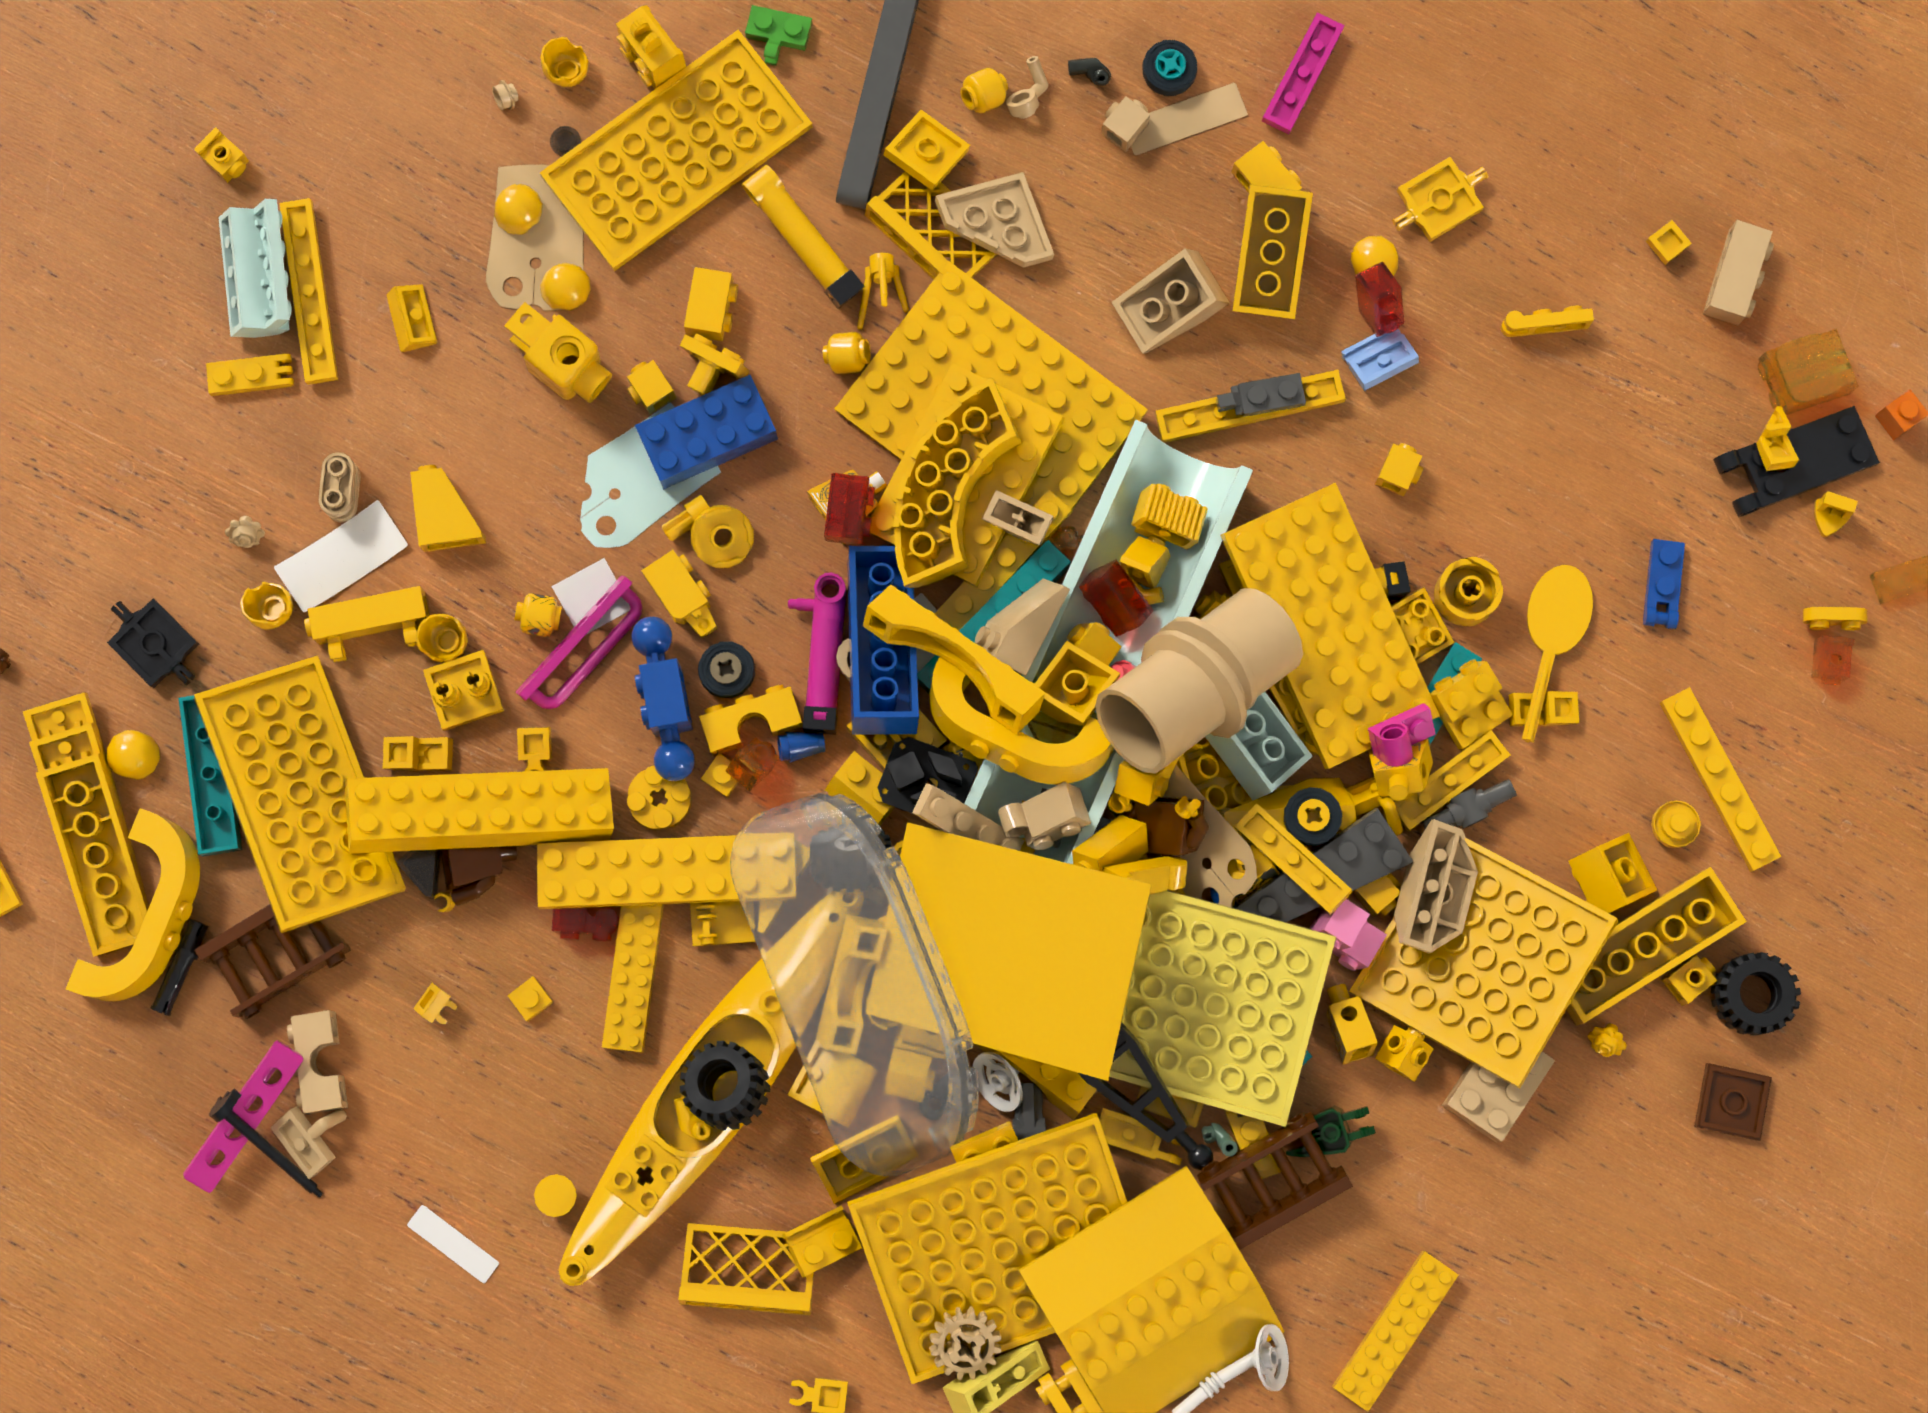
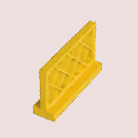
M905 171L878 197L875 195L866 204L864 216L933 280L939 272L942 275L948 272L944 268L948 262L945 257H950L952 264H954V258H971L972 268L966 274L973 278L997 255L991 251H976V246L973 242H971V251H954L953 237L961 236L949 230H931V216H940L938 210L931 209V196L951 192L942 182L933 191L928 187L926 189H909V178L912 176ZM891 195H905V209H893L885 201ZM909 195L926 196L927 209H909ZM909 216H927V230H915L909 224ZM932 237H949V251H937L932 246Z
M688 1223L678 1300L680 1305L810 1316L814 1273L805 1276V1292L791 1291L783 1282L798 1270L792 1255L787 1250L788 1244L783 1245L779 1240L784 1239L782 1234L787 1231ZM694 1232L708 1233L715 1243L700 1254L693 1246ZM714 1234H725V1235L722 1236V1237L718 1240V1238H717ZM731 1235H738L747 1243V1246L732 1257L722 1243ZM746 1236L757 1238L750 1242V1240ZM764 1238H773L780 1249L765 1260L754 1246ZM719 1246L730 1260L714 1272L704 1258ZM752 1249L762 1264L747 1275L737 1263V1260ZM693 1251L697 1258L691 1262V1255ZM784 1252L795 1266L780 1278L769 1263ZM701 1261L712 1275L702 1284L689 1283L690 1270ZM734 1264L744 1276V1279L735 1286H726L719 1278V1275ZM764 1267L777 1280L768 1289L758 1288L751 1280ZM716 1279L720 1285H712L709 1283ZM746 1282H749V1284H750L753 1288L742 1287V1286H743ZM781 1285L785 1289V1291L774 1289Z

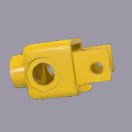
M524 302L504 327L513 334L509 339L510 342L525 353L524 361L528 371L565 400L572 399L577 393L588 403L594 401L612 378V373L601 365L597 345L560 314L557 316L554 314L552 316L553 321L549 322ZM525 315H529V317L522 324L521 318ZM573 357L578 359L573 364H563V361L567 358Z

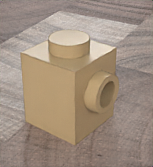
M1125 96L1120 104L1114 102L1106 112L1105 117L1107 119L1103 123L1101 134L1126 153L1148 126L1150 119L1148 109L1140 101H1132Z

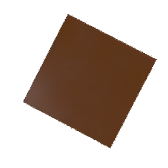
M1706 1063L1694 1127L1761 1141L1772 1077Z

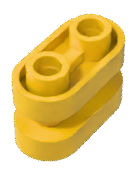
M1072 1359L1060 1365L1065 1375L1054 1381L1050 1373L1038 1379L1041 1386L1037 1387L1036 1391L1045 1406L1052 1403L1057 1413H1104ZM1071 1386L1082 1402L1072 1410L1061 1393Z

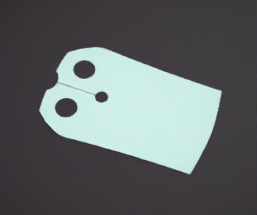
M669 403L645 420L675 407ZM634 426L621 436L588 455L585 483L590 485L592 494L588 500L582 501L580 513L581 531L595 547L611 548L624 546L634 540L673 507L721 473V471L716 466L663 490ZM613 488L620 490L621 493L620 497L616 500L609 498V491ZM603 516L612 517L616 522L615 531L610 535L600 534L596 529V523L599 518Z

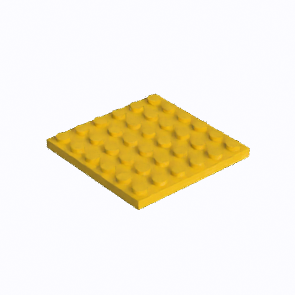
M1465 838L1478 874L1463 933L1432 953H1426L1399 943L1395 917H1393L1384 932L1387 935L1368 968L1362 969L1349 992L1355 997L1360 996L1361 1000L1520 1089L1617 925L1618 919Z

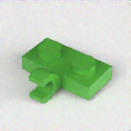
M752 5L745 37L766 42L764 62L777 65L781 46L806 50L812 18Z

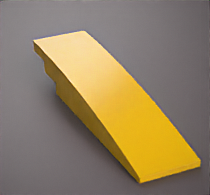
M84 692L25 710L23 715L32 740L29 744L38 769L36 776L92 955L95 957L133 945L149 905L132 842L128 838L129 832L111 769L106 761V752L88 694Z

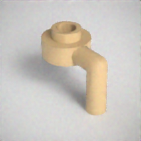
M1032 56L1026 61L1035 84L1030 89H1023L1013 93L1006 101L1009 112L1013 117L1024 119L1032 116L1039 107L1038 97L1048 89V82L1037 56Z

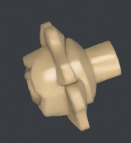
M242 516L239 521L232 520L230 522V527L225 530V535L229 537L230 543H234L238 547L250 548L253 545L259 544L260 538L265 535V531L260 529L261 524L259 522H253L249 516Z

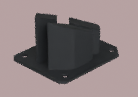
M907 737L894 744L877 788L883 803L912 813L927 781L930 778H935L938 781L937 788L965 803L978 767L975 761ZM901 743L905 745L904 749L899 748ZM965 764L969 765L968 770H965L963 768ZM883 788L888 790L887 794L882 793Z

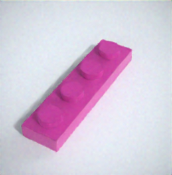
M1318 12L1316 13L1262 118V122L1288 135L1290 134L1345 25Z

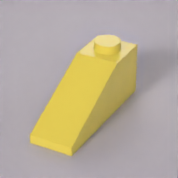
M1034 1340L996 1357L997 1363L995 1365L989 1363L985 1365L987 1369L985 1375L980 1370L975 1371V1379L972 1380L969 1373H964L961 1380L956 1378L944 1386L943 1390L953 1413H990L1049 1371V1365L1039 1342Z

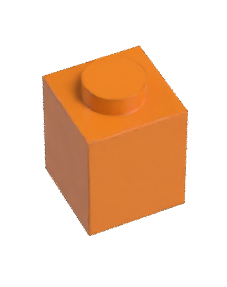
M1910 389L1884 407L1875 417L1894 441L1926 418L1928 411Z

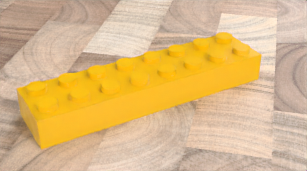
M664 904L621 906L602 1048L644 1053Z
M1421 1251L1332 1385V1388L1369 1412L1459 1274L1427 1252Z

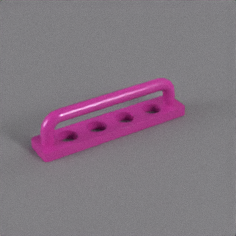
M621 575L515 693L525 701L530 698L543 709H554L563 704L642 615L643 607L641 600L629 588L632 582L626 576ZM620 597L623 598L630 606L628 614L553 696H545L538 687Z
M278 1040L275 1041L239 1092L242 1096L238 1099L232 1110L255 1130L303 1062V1056ZM276 1069L280 1070V1080L274 1084H268L267 1082ZM256 1097H261V1107L258 1110L249 1111L248 1109ZM225 1119L221 1120L184 1171V1179L211 1193L248 1139L242 1134L237 1138H230L229 1136L235 1128ZM219 1150H221L225 1154L224 1160L218 1165H210Z

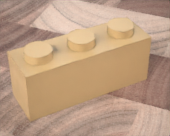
M1740 220L1735 221L1729 229L1703 311L1704 315L1737 326L1746 317H1751L1756 304V300L1752 299L1754 290L1760 288L1765 272L1761 271L1763 261H1768L1774 247V243L1770 242L1773 231Z

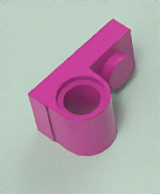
M1425 703L1368 728L1373 754L1384 764L1392 767L1409 763L1413 758L1411 745L1436 735L1431 710Z

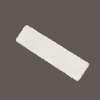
M424 1205L420 1206L407 1224L409 1228L482 1283L488 1280L499 1265L497 1260Z

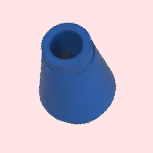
M785 731V735L777 736L778 752L781 761L788 760L791 763L825 752L823 733Z

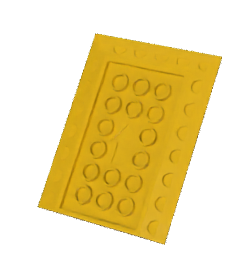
M907 822L885 923L888 933L881 960L876 965L866 1013L1109 1081L1152 884Z

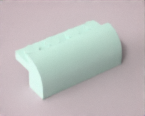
M264 199L254 209L229 207L218 218L230 336L257 338L287 332L290 330L289 318L292 306L291 302L287 300L286 288L289 278L287 271L284 270L285 243L281 240L282 214L278 210L277 199Z

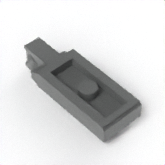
M1300 373L1240 383L1230 388L1231 393L1217 395L1216 399L1218 412L1235 409L1236 415H1243V417L1302 407L1306 404Z

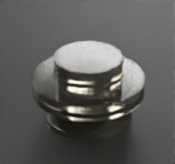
M570 126L557 128L550 137L552 150L561 157L581 143L578 131Z

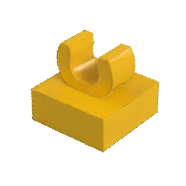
M431 983L413 1009L431 1023L436 1020L440 1024H446L447 1020L440 1015V1011L445 1006L456 1010L457 1006L450 1000L451 996L434 983Z

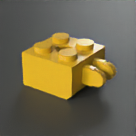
M647 5L639 7L616 23L619 33L616 39L621 46L619 50L629 64L634 61L639 70L637 74L647 88L652 85L656 89L686 67L683 52L680 48L676 47L652 15Z

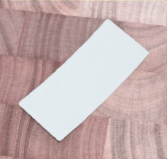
M377 500L323 538L274 566V569L301 610L307 612L308 608H313L385 563L406 548L408 543L380 501Z

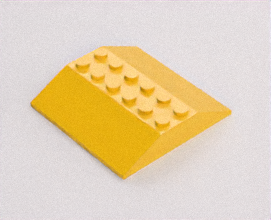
M1187 1166L1018 1270L1104 1413H1156L1199 1386L1201 1381L1205 1382L1207 1376L1211 1378L1210 1373H1217L1253 1352L1258 1333L1264 1325L1274 1324L1282 1333L1285 1332L1253 1272ZM1269 1334L1267 1337V1342L1272 1340Z

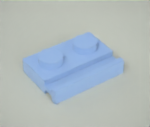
M1396 323L1341 351L1342 359L1347 362L1350 371L1364 391L1419 363L1418 354L1405 335L1400 332Z

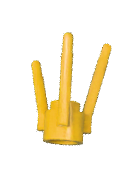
M875 253L869 256L870 266L865 267V287L863 288L857 328L859 330L863 329L872 279L875 283L880 284L881 305L886 307L888 305L887 283H890L893 278L903 312L907 313L909 311L900 279L899 266L894 265V256L890 253Z

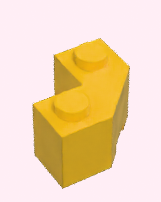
M1183 754L1156 774L1143 772L1124 760L1119 764L1114 793L1149 806L1158 797H1163L1175 764H1177Z

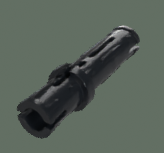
M193 919L188 921L189 923L183 937L175 950L176 953L153 1005L150 1007V1009L167 1016L171 1015V1010L193 960L198 959L195 949L200 947L204 935L209 928L208 925L196 922Z

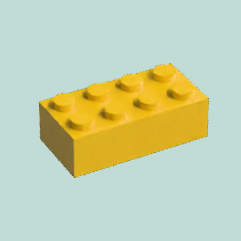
M1250 184L1232 311L1295 319L1313 192Z

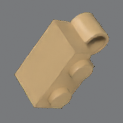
M1065 781L1023 803L1007 804L998 810L1005 836L1015 838L1024 835L1027 846L1035 850L1048 849L1053 846L1054 841L1062 837L1074 836L1081 831L1082 827L1091 824L1080 788Z

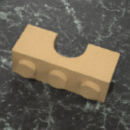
M327 1010L291 1016V1024L287 1026L288 1039L290 1044H294L295 1051L303 1056V1062L294 1073V1076L299 1078L300 1089H296L295 1092L298 1108H302L304 1114L348 1108L344 1076H324L319 1072L316 1065L317 1055L324 1047L340 1044L336 1012Z

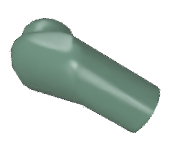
M1211 1123V1126H1204L1201 1129L1205 1143L1210 1144L1216 1141L1224 1155H1235L1238 1150L1237 1144L1220 1124Z

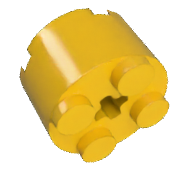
M1468 557L1451 563L1436 582L1434 589L1435 607L1445 619L1456 625L1470 627L1483 622L1498 607L1503 596V585L1497 569L1488 561L1478 557ZM1467 586L1472 588V595L1470 597L1464 594V589Z

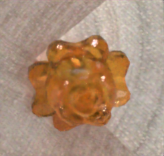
M1061 526L1049 538V541L1063 555L1071 559L1073 558V550L1080 545L1084 535H1079L1078 530L1073 526Z

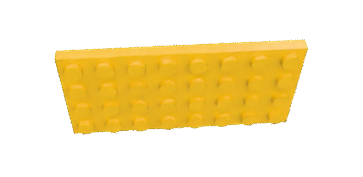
M737 30L542 170L540 176L615 272L813 128V123L742 33Z
M1336 483L1220 535L1243 587L1257 589L1269 595L1283 607L1295 624L1301 638L1303 656L1300 665L1287 674L1284 679L1325 769H1330L1372 749L1368 728L1423 703L1430 708L1432 720L1440 716Z
M318 655L194 694L196 705L281 933L405 891L406 887L392 852L349 854L345 800L347 778H364Z

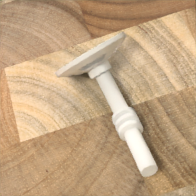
M983 1052L978 1055L973 1062V1073L976 1078V1085L983 1097L993 1107L1004 1112H1011L1018 1108L1023 1098L1022 1086L1017 1076L1019 1071L996 1053ZM984 1065L987 1066L986 1074H987V1078H988L989 1083L987 1082L986 1077H985ZM1000 1091L1004 1094H1009L1010 1101L1002 1099L996 1092Z
M1274 1324L1264 1325L1258 1333L1253 1352L1217 1373H1210L1211 1378L1207 1376L1205 1383L1201 1381L1199 1383L1200 1387L1176 1406L1172 1412L1190 1413L1208 1397L1212 1399L1214 1392L1218 1394L1220 1392L1219 1388L1224 1389V1383L1253 1366L1257 1369L1259 1378L1267 1390H1281L1286 1383L1289 1370L1288 1348L1281 1330ZM1268 1334L1273 1339L1276 1347L1272 1348L1271 1344L1267 1342Z

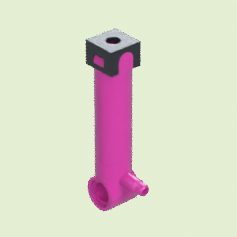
M830 572L822 574L815 581L814 599H789L788 608L813 612L806 706H804L803 719L804 733L836 735L840 668L837 664L836 655L838 647L842 644L847 593L842 577ZM828 584H833L839 588V593L835 597L828 598L822 594V589Z

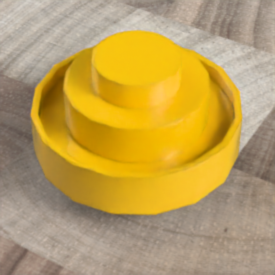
M1676 800L1667 802L1656 810L1652 817L1651 826L1654 836L1660 843L1666 847L1680 848L1687 846L1696 839L1701 823L1694 807L1686 802Z

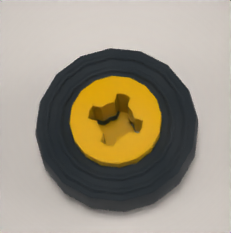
M1309 787L1299 790L1289 799L1284 809V823L1287 831L1300 843L1317 846L1327 843L1337 834L1342 823V811L1339 802L1331 793L1322 788Z

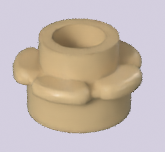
M500 80L498 85L492 87L495 102L500 110L507 108L511 110L515 107V102L518 101V94L512 83L507 84L504 80Z

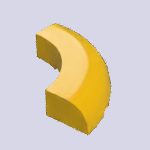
M993 378L973 387L957 398L958 401L944 413L941 412L935 419L936 422L925 435H922L916 444L904 475L902 474L896 496L897 503L893 528L897 564L903 584L907 588L925 586L969 568L963 545V520L969 497L987 468L1001 455L1022 444Z

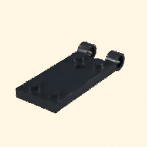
M1855 406L1789 430L1787 436L1799 461L1795 467L1786 468L1783 473L1777 470L1766 471L1756 443L1738 450L1726 452L1713 459L1719 474L1727 473L1742 466L1745 469L1754 493L1745 495L1732 502L1738 517L1748 515L1880 463Z

